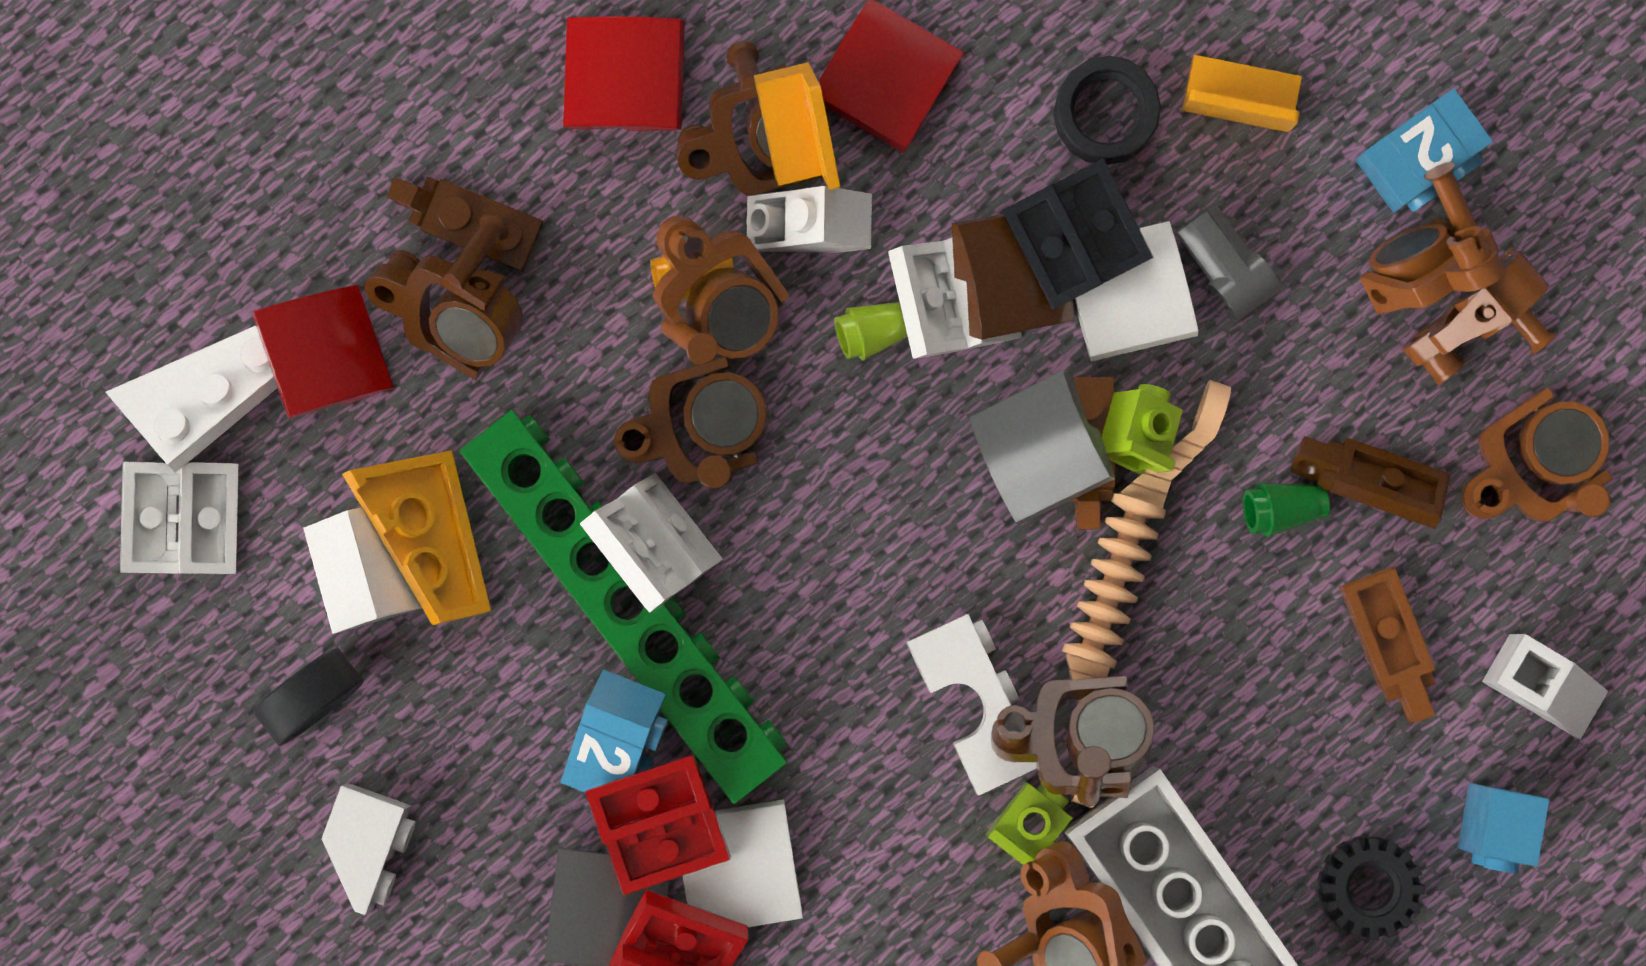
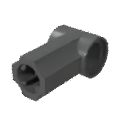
M1217 205L1200 215L1176 234L1210 281L1208 282V287L1212 295L1219 294L1231 310L1227 315L1233 322L1238 323L1282 291L1281 284L1268 263L1256 251H1249Z

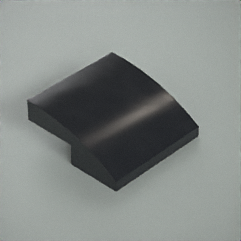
M1104 158L1002 210L1052 309L1154 258Z

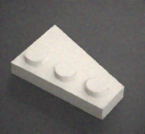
M253 326L108 390L106 393L165 463L176 473L278 387L257 327Z

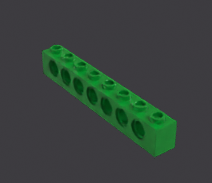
M510 410L460 449L459 452L636 680L644 686L666 694L661 712L733 804L737 803L787 763L788 760L781 752L789 747V744L770 720H767L761 726L747 709L755 702L736 676H733L727 682L713 665L721 657L705 636L699 632L692 638L682 626L679 620L686 615V612L674 596L650 613L643 606L642 612L630 620L623 619L616 613L614 598L621 589L629 586L610 562L604 572L595 576L588 575L580 565L582 551L587 546L595 544L580 523L594 511L603 507L602 504L597 501L592 506H589L576 490L584 484V481L565 457L557 463L551 458L543 447L551 439L535 418L529 414L524 419H521L516 412ZM525 457L536 458L541 467L539 480L530 487H519L515 483L512 474L515 464ZM556 501H569L575 510V520L567 530L556 532L547 523V510ZM662 630L673 634L678 642L677 655L668 663L656 662L648 652L650 637ZM691 675H702L712 685V698L705 706H691L682 696L683 682ZM735 719L745 726L747 740L742 748L730 751L718 744L715 732L721 721Z

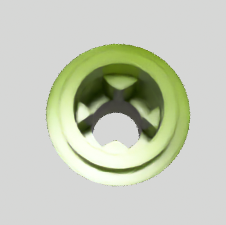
M900 302L846 308L844 315L837 316L834 319L838 342L847 359L859 357L863 361L908 337Z

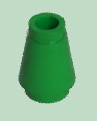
M1258 483L1255 489L1246 490L1243 495V514L1248 530L1252 534L1262 533L1265 537L1282 533L1316 521L1319 518H1326L1330 512L1327 490L1318 485Z

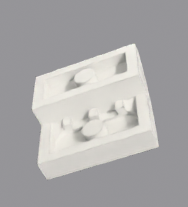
M1170 221L1140 228L1154 258L1075 298L1081 330L1091 361L1198 336L1192 300Z
M952 238L938 242L900 246L888 251L913 359L982 347L1022 337L1021 332L983 340L969 336L966 281L954 278Z
M123 462L120 573L236 574L238 464L188 462L175 473L166 463ZM167 486H168V504H167ZM177 495H179V514H176ZM166 516H167V545H166ZM176 523H179V524H178V542H175V540H176Z
M656 473L634 484L619 498L597 509L580 523L649 613L723 560Z
M784 799L715 810L731 859L683 875L687 904L745 924L747 927L802 919V906Z

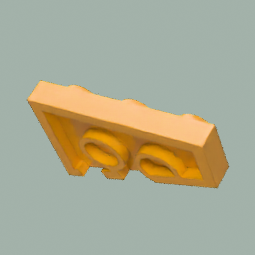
M452 450L353 469L342 474L432 625L491 611Z

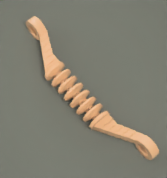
M1212 380L1208 381L1193 422L1192 431L1172 448L1170 458L1176 461L1173 471L1157 473L1146 470L1119 494H1113L1111 501L1124 510L1125 514L1124 517L1105 518L1104 522L1117 531L1118 535L1117 538H1099L1098 544L1110 552L1111 557L1110 559H1092L1091 565L1103 573L1104 578L1103 580H1085L1084 586L1096 594L1097 599L1096 601H1078L1077 607L1089 615L1090 620L1089 622H1071L1070 628L1084 639L1082 643H1064L1062 652L1066 653L1065 657L1070 669L1071 680L1104 678L1108 676L1110 668L1115 669L1117 661L1104 652L1103 649L1105 645H1123L1124 639L1110 630L1112 624H1129L1131 618L1117 609L1118 603L1137 602L1138 597L1124 588L1125 582L1144 581L1145 576L1134 569L1131 564L1132 561L1151 560L1152 555L1141 548L1138 543L1139 540H1157L1159 535L1148 527L1145 521L1146 519H1164L1166 510L1163 509L1172 479L1181 473L1183 468L1192 462L1194 457L1203 451L1207 444L1215 439L1229 402L1230 386ZM1071 795V802L1083 805L1078 800L1077 795Z

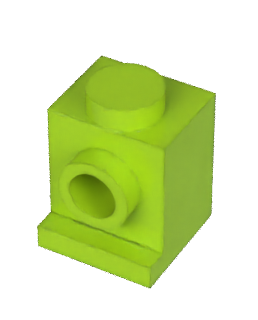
M1141 384L1136 390L1114 392L1101 437L1110 461L1137 474H1142L1146 470L1157 473L1173 471L1176 461L1171 459L1170 455L1183 410L1169 403L1171 393L1168 390L1155 385Z
M1025 782L986 832V836L1024 865L1029 861L1032 862L1036 860V855L1040 850L1056 841L1073 819L1063 811L1069 800L1061 794L1047 792L1042 784L1035 789ZM1032 812L1041 814L1044 819L1043 828L1037 833H1028L1023 827L1024 818Z

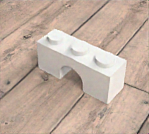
M965 614L906 642L930 693L951 684H965L973 688L982 700L983 718L978 728L970 735L953 742L978 796L1037 769L1036 762L1005 761L998 757L992 749L991 732L994 722L997 720L1001 710L1019 701V697L1006 670L996 674L987 654L996 650L983 620L972 623L969 614Z

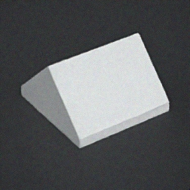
M362 507L344 511L303 528L332 634L422 609Z

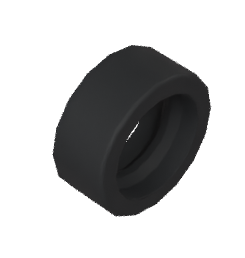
M1104 56L1088 59L1070 72L1058 91L1053 115L1057 134L1070 152L1085 162L1095 163L1104 158L1106 164L1111 165L1126 162L1144 149L1158 127L1161 104L1158 89L1144 69L1129 59ZM1104 79L1119 81L1130 88L1137 98L1139 107L1137 125L1131 134L1121 141L1112 143L1094 141L1086 136L1076 123L1074 113L1076 98L1083 88L1094 81Z
M335 647L311 661L279 685L253 709V714L277 745L282 746L308 730L349 698L363 684V679L340 649Z

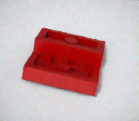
M867 0L818 81L825 107L905 153L930 113L934 102L959 64L964 52L877 1Z
M625 16L567 18L563 127L581 130L623 128L628 131L681 130L685 21L673 18Z
M358 285L324 291L253 311L252 316L289 420L333 405L340 404V406L394 388Z
M693 754L585 791L602 843L607 846L623 895L731 859L717 814Z
M646 890L624 930L609 966H732L748 941V927L734 920Z

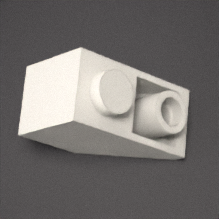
M827 186L747 196V237L751 240L757 251L839 253L871 249L872 194L841 188L829 190Z
M1509 634L1482 681L1577 739L1582 738L1608 693V690L1575 663L1526 634Z
M348 783L340 787L323 833L322 841L354 911L367 915L374 910L376 903L383 906L386 904L392 891L396 874L383 870L386 861L393 858L395 850L402 853L405 852L414 831L415 821L407 819L411 805Z

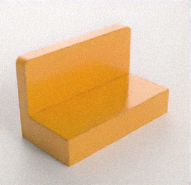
M1194 55L1192 57L1182 111L1290 132L1299 120L1300 111L1296 110L1302 76Z
M809 62L754 75L774 176L778 186L822 175L829 190L840 188L822 91Z

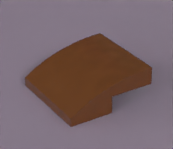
M1004 214L951 223L954 278L966 281L969 336L983 340L1074 321L1073 300L1055 309L1051 308Z

